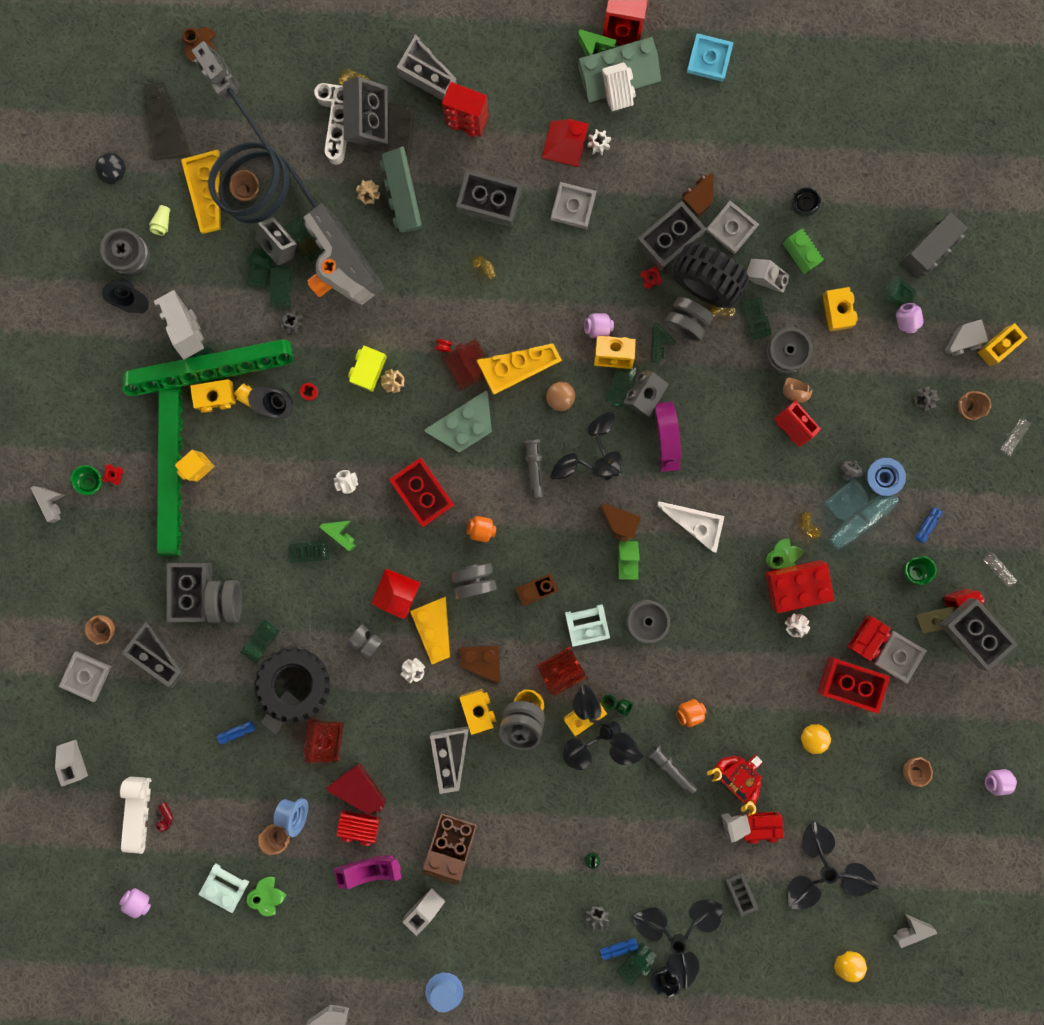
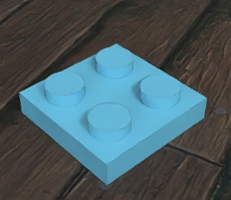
M697 33L687 73L723 82L734 42Z

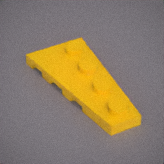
M218 149L181 159L199 229L202 234L221 229V208L211 197L208 187L211 168L220 157ZM220 170L215 181V190L219 200Z
M554 344L476 360L493 395L562 361Z

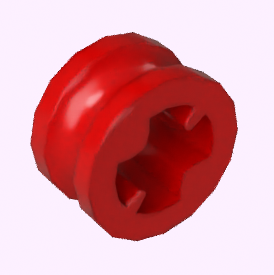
M436 339L437 346L434 347L435 350L451 353L450 346H452V342Z
M305 383L300 388V394L305 400L311 401L317 397L318 389L312 383ZM307 387H309L310 389L313 387L314 389L312 391L313 395L310 397L309 395L305 396L304 394L306 393Z

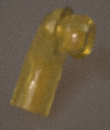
M481 255L472 259L475 268L482 266L488 280L497 276L489 260Z
M802 513V531L809 538H819L821 536V529L816 528L811 523L812 513Z

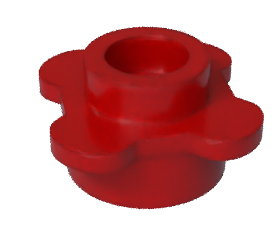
M656 267L642 271L640 277L644 280V287L650 289L653 285H660L662 282Z
M107 464L102 480L106 483L112 482L114 485H119L124 473L123 468H116L111 464Z

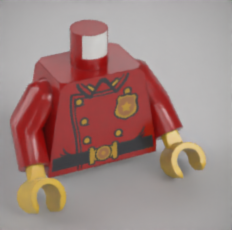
M755 754L747 762L741 756H730L720 759L714 766V769L707 771V775L714 774L712 782L721 780L743 803L746 802L741 807L742 812L746 811L747 808L749 809L748 816L756 812L755 805L759 797L762 777L755 770L763 762Z

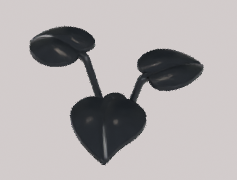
M613 412L597 417L588 427V434L595 436L603 458H599L593 467L583 460L577 459L575 453L567 454L555 464L551 473L552 480L569 477L577 469L578 463L593 470L595 476L603 477L604 480H610L614 476L622 475L621 454L617 451L606 454L600 441V435L608 433L614 424L615 414Z
M586 684L583 685L573 699V710L580 719L586 720L589 718L591 723L602 724L603 726H601L599 731L600 736L585 745L578 737L566 742L563 750L566 764L576 770L588 768L592 757L586 748L601 739L610 740L612 746L609 754L617 764L631 765L640 761L644 755L633 738L627 733L621 732V727L617 722L596 720L601 716V705L590 687Z
M811 822L807 826L802 839L803 849L810 857L820 855L824 864L820 871L822 878L814 880L812 883L806 876L793 878L788 886V906L791 909L800 910L814 906L821 897L820 889L814 885L824 882L833 884L841 877H845L842 881L843 888L852 896H863L879 888L873 873L860 863H850L846 867V874H838L832 866L828 865L823 855L831 853L835 847L833 834L817 822Z
M709 899L694 903L689 911V915L694 922H692L684 936L676 934L672 937L669 934L668 930L665 929L668 923L667 916L658 908H647L633 915L636 928L645 938L658 941L662 938L663 932L666 934L668 941L671 942V951L674 953L669 957L667 966L674 968L681 975L682 987L684 989H687L694 982L699 972L698 957L693 952L685 953L687 939L696 924L704 932L716 930L722 920L723 905Z

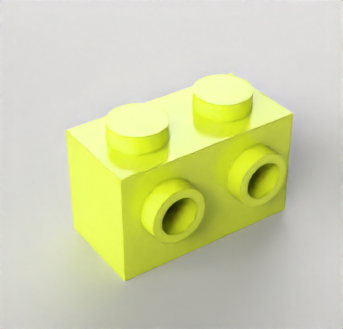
M363 345L362 350L359 349L356 354L355 360H357L355 367L350 369L348 378H350L349 382L373 392L387 356Z

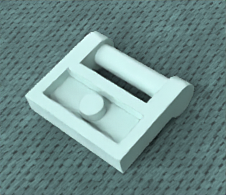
M602 604L597 605L596 608L571 613V611L565 612L573 647L610 639ZM599 615L600 618L599 621L576 626L573 624V620Z
M215 864L198 895L233 913L249 881L246 879L241 880L221 869L220 865ZM217 875L239 887L238 891L214 879Z

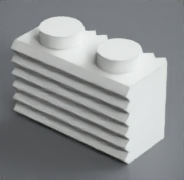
M624 62L603 68L605 92L611 111L633 106V98L636 97L634 87L630 84V80L633 79L631 68H628Z

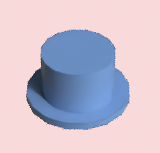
M882 458L870 465L867 471V481L869 487L875 493L881 496H891L897 494L903 488L906 482V473L898 461L892 458Z
M300 798L293 802L283 799L275 810L274 824L285 828L288 836H297L306 822L309 807L307 800Z
M442 972L429 979L425 995L428 1003L438 1012H448L460 1004L464 989L461 981L455 975Z

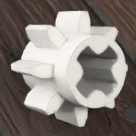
M596 129L594 136L589 134L588 139L592 142H589L587 147L593 148L592 154L600 152L603 155L604 149H610V145L607 143L611 141V137H606L605 130L602 133ZM597 139H599V141L602 142L601 145H599V143L596 142Z
M342 470L334 478V485L337 491L342 490L344 494H349L356 489L358 479L355 472L350 474L349 470Z
M792 614L791 618L788 617L785 622L787 625L786 631L792 637L802 638L810 629L807 626L809 620L802 614Z
M414 658L413 661L408 659L402 665L403 672L401 676L409 683L412 681L418 682L424 676L423 669L425 666L417 658Z

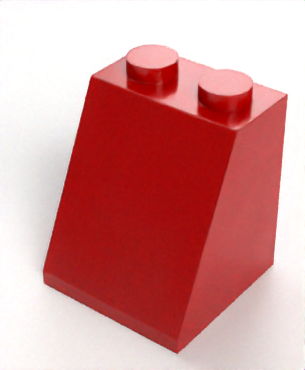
M608 0L602 36L615 39L616 45L619 46L640 41L648 0Z

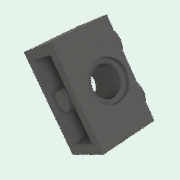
M273 217L258 223L255 240L277 265L292 260L297 243Z
M643 370L637 376L634 386L628 391L623 403L638 414L649 417L669 384L654 372Z

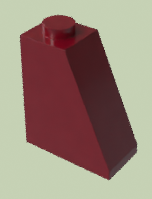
M361 763L355 765L326 788L328 792L368 815L372 812L376 814L385 807L383 804H385L386 798Z

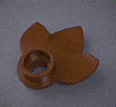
M208 27L185 29L182 34V40L185 44L184 52L191 62L196 63L194 61L196 56L192 50L202 41H205L216 52L211 42L216 33ZM195 36V39L190 41L189 37Z

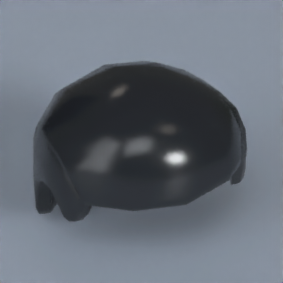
M106 153L97 159L95 170L98 178L103 183L115 184L117 180L123 178L126 167L124 160L119 155Z
M810 187L801 188L796 191L791 200L795 213L803 217L815 214L821 203L819 193Z
M669 966L658 968L650 979L653 991L657 995L665 994L667 998L678 994L682 988L681 975ZM661 976H664L665 982H662Z

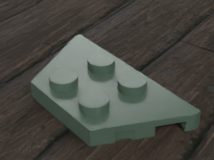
M484 391L426 428L425 432L461 453L492 433L488 392Z

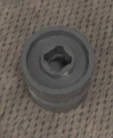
M362 624L351 636L347 644L354 650L359 649V654L366 660H369L383 640L376 634L371 635V630Z

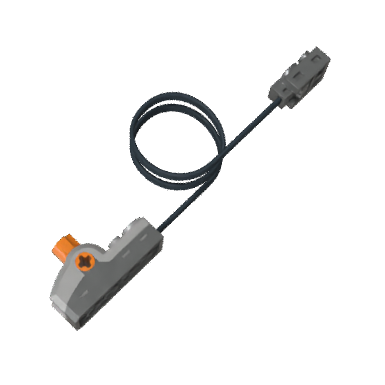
M202 41L192 50L196 56L194 61L203 69L202 73L219 96L226 102L233 98L262 142H246L228 149L216 160L208 178L211 197L222 210L243 223L254 224L264 221L279 209L287 195L289 170L314 207L311 212L303 217L306 221L304 222L305 226L316 239L317 245L322 250L325 249L317 259V273L307 280L308 285L318 297H321L333 288L348 299L363 305L384 289L383 284L338 217L322 203L320 205L316 204L292 166L269 146L236 96L238 89L241 87L222 57L205 41ZM251 148L267 150L247 153L235 160L226 169L219 186L220 202L215 190V181L222 165L230 157L243 150ZM271 157L273 166L272 179L262 198L247 209L231 210L226 198V187L233 172L250 159ZM279 161L282 169L283 181L280 193L275 202L264 213L256 217H239L251 215L257 212L263 206H265L266 203L271 199L277 188L279 181Z

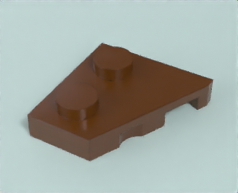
M499 645L460 647L461 667L496 683H500Z

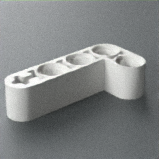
M321 83L314 90L315 96L320 105L331 107L325 154L331 164L338 165L344 160L347 141L344 140L343 119H336L339 114H343V101L339 100L343 96V86ZM323 93H329L326 98H321ZM335 133H342L339 138H333Z
M129 777L122 782L120 797L126 798L121 842L122 852L142 854L145 850L147 832L145 822L146 820L148 821L149 808H147V801H150L151 789H149V782H151V778Z

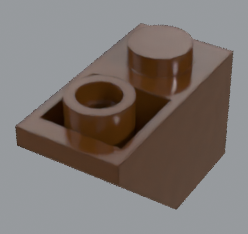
M712 172L707 177L703 175L696 182L698 185L695 188H688L682 195V202L696 218L701 216L713 203L714 174Z
M552 573L516 587L523 606L559 591Z

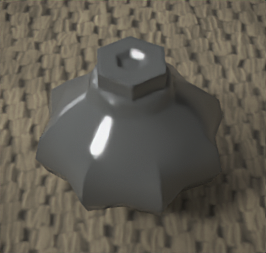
M857 461L842 462L841 471L844 474L843 479L846 481L860 478L863 475V469L859 467Z

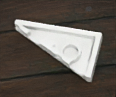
M658 501V508L712 552H717L724 516Z

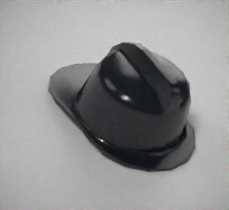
M127 279L112 280L111 283L106 284L102 289L103 299L107 303L128 313H144L148 309L149 303L146 296L135 289L132 282Z
M257 386L249 393L248 400L251 408L260 414L284 419L292 412L293 400L290 394L282 388Z

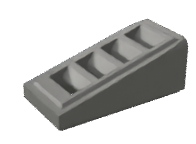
M743 872L725 879L741 917L759 910ZM742 879L743 883L732 887L731 883ZM745 886V891L735 894V890ZM746 894L749 895V898L738 901L737 899ZM750 901L752 902V905L743 909L740 906Z

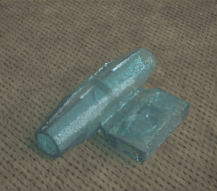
M855 478L824 502V505L836 518L844 521L830 536V542L836 549L840 550L860 539L884 520L899 503V499L894 494L891 496L879 495L868 501L867 492Z

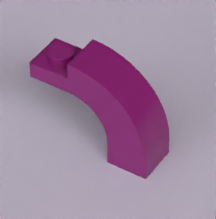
M657 403L654 408V420L659 439L661 472L680 470L681 443L674 403Z
M382 855L358 860L333 869L337 888L350 889L374 880L397 881L401 879V868L398 860L393 859V855Z

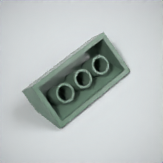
M653 37L579 58L578 69L589 103L607 98L602 69L623 62L632 70L633 79L630 80V84L634 89L661 82L658 53Z
M404 147L383 153L380 165L382 172L386 171L387 175L384 183L386 191H390L392 197L388 200L390 209L395 210L396 217L393 218L395 230L399 229V232L403 233L422 229Z

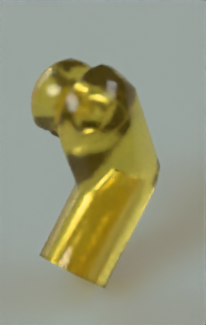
M713 306L708 310L713 314L714 318L717 315L732 317L736 312L734 307L724 309Z

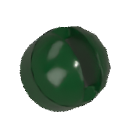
M608 694L602 698L601 704L604 709L613 710L617 706V699L614 695ZM610 700L615 701L614 705L607 704L605 701Z
M622 699L618 701L620 706L617 705L616 709L620 714L628 716L632 710L633 703Z
M593 852L587 854L585 857L586 866L590 869H596L600 865L599 855ZM591 857H595L594 866H591Z

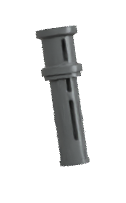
M541 439L524 441L527 452L525 460L528 462L531 498L543 497L540 469L542 455H540L539 448Z
M659 744L656 745L647 754V757L658 765L660 771H665L688 796L693 795L697 787L675 766L672 758L661 750V746Z

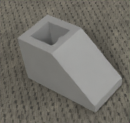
M751 259L747 269L749 280L753 283L784 293L790 275L771 260Z
M982 319L958 327L944 351L945 355L952 353V356L963 354L964 349L970 348L971 351L982 348V344L988 342Z
M77 740L56 746L55 770L61 787L88 776Z
M431 887L405 914L402 923L417 936L431 922L445 903V900Z
M330 1004L310 1018L306 1025H346L349 1008Z

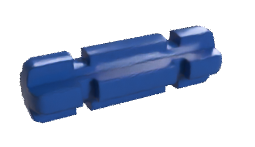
M936 507L931 509L930 516H927L920 528L921 531L915 536V539L921 543L927 541L928 534H931L938 522L937 519H940L943 514Z
M252 721L244 723L243 726L239 725L217 735L218 742L224 744L229 740L231 741L246 733H250L255 730Z
M633 938L626 943L623 941L611 945V948H602L600 950L603 960L611 959V956L617 957L628 953L629 950L631 952L638 949L637 941Z

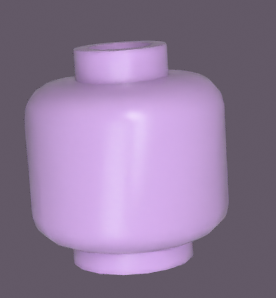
M914 303L904 304L896 312L898 328L907 333L916 332L924 323L922 310Z
M606 313L590 314L585 319V333L590 338H597V336L607 337L614 329V322L610 320L609 315Z
M1007 769L992 770L985 778L986 788L996 796L1012 794L1016 788V778Z
M136 888L131 891L127 890L119 903L121 911L132 918H138L141 914L145 915L151 906L148 904L149 896Z

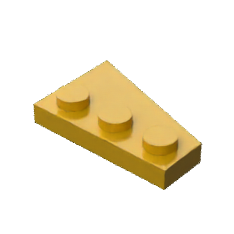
M443 597L410 611L431 664L450 657L446 597Z

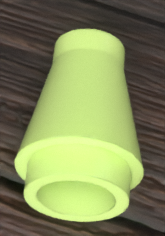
M159 206L149 223V230L152 233L164 236L165 232H168L170 213L168 207Z

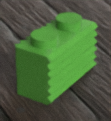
M800 229L788 237L783 245L804 275L818 266L824 258L821 257L815 245H812L813 242L810 241L811 239L808 238L804 229Z

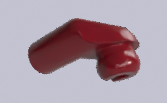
M164 802L157 806L162 815L159 823L156 824L158 832L167 831L173 820V814L167 803Z

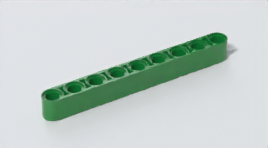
M285 339L128 370L122 375V390L127 396H137L288 365L293 361L292 345L290 341Z
M181 387L159 391L157 552L159 556L179 557L181 551H179V545H181V532H179L181 513H179V507H181L182 494H180V488H182V478L178 475V469L175 466L182 459V456H180V450H182V437H180L182 418H180V412H182L183 401L181 399V393H183Z

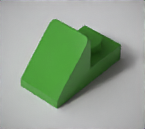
M579 30L578 41L586 56L593 55L595 49L598 52H603L615 48V39Z
M351 521L320 525L323 531L348 551H352L356 545L353 543L355 539L347 533L342 534Z
M619 541V579H638V561H640L638 541Z

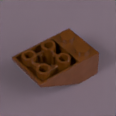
M441 813L422 874L459 885L477 824Z

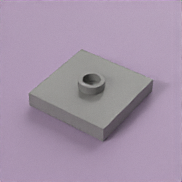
M560 182L550 220L587 229L597 191Z
M729 201L708 226L706 233L735 255L759 224Z
M891 631L889 639L883 644L873 664L908 684L927 650L895 631Z
M74 651L59 687L91 702H96L112 666L81 652Z

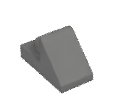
M31 487L46 521L56 522L60 520V509L53 502L66 495L43 487Z
M729 813L721 815L725 834L731 843L738 841L751 832L746 814L733 817Z
M905 914L910 928L899 929L893 937L900 948H904L933 936L937 932L930 924Z

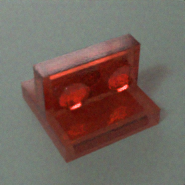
M477 339L464 346L460 343L455 346L456 350L443 357L461 391L484 379L476 360L485 359L486 356Z
M570 647L537 665L553 696L587 678Z
M316 718L309 719L303 755L305 757L304 762L339 761L344 723L338 721L326 722Z

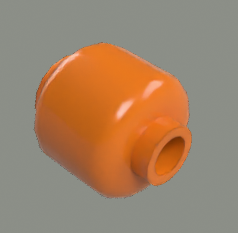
M475 516L472 520L468 521L467 534L471 540L488 542L491 537L495 536L496 526H493V521L490 518Z
M695 699L680 704L678 711H676L680 724L688 728L702 723L706 714L704 704L699 703Z

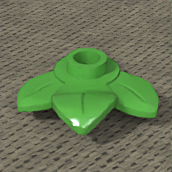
M783 539L775 545L774 551L767 555L766 562L772 569L795 566L794 562L804 551L797 546H790V539ZM774 557H778L777 562H773Z
M266 877L258 882L256 889L249 892L247 904L252 909H258L263 916H273L276 914L275 906L283 902L286 894L274 888L275 877ZM256 896L260 897V901L257 903L253 902V898Z

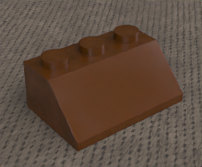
M604 503L599 506V511L609 532L614 534V539L627 542L634 538L641 519L640 516Z

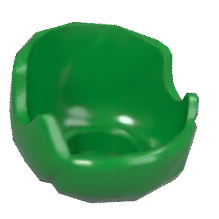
M89 465L77 467L73 470L70 477L74 490L85 496L95 494L100 490L102 478L98 470ZM87 478L93 479V480H94V484H93L91 481H89Z
M926 556L912 558L904 567V575L907 581L915 586H923L930 583L937 572L934 561Z

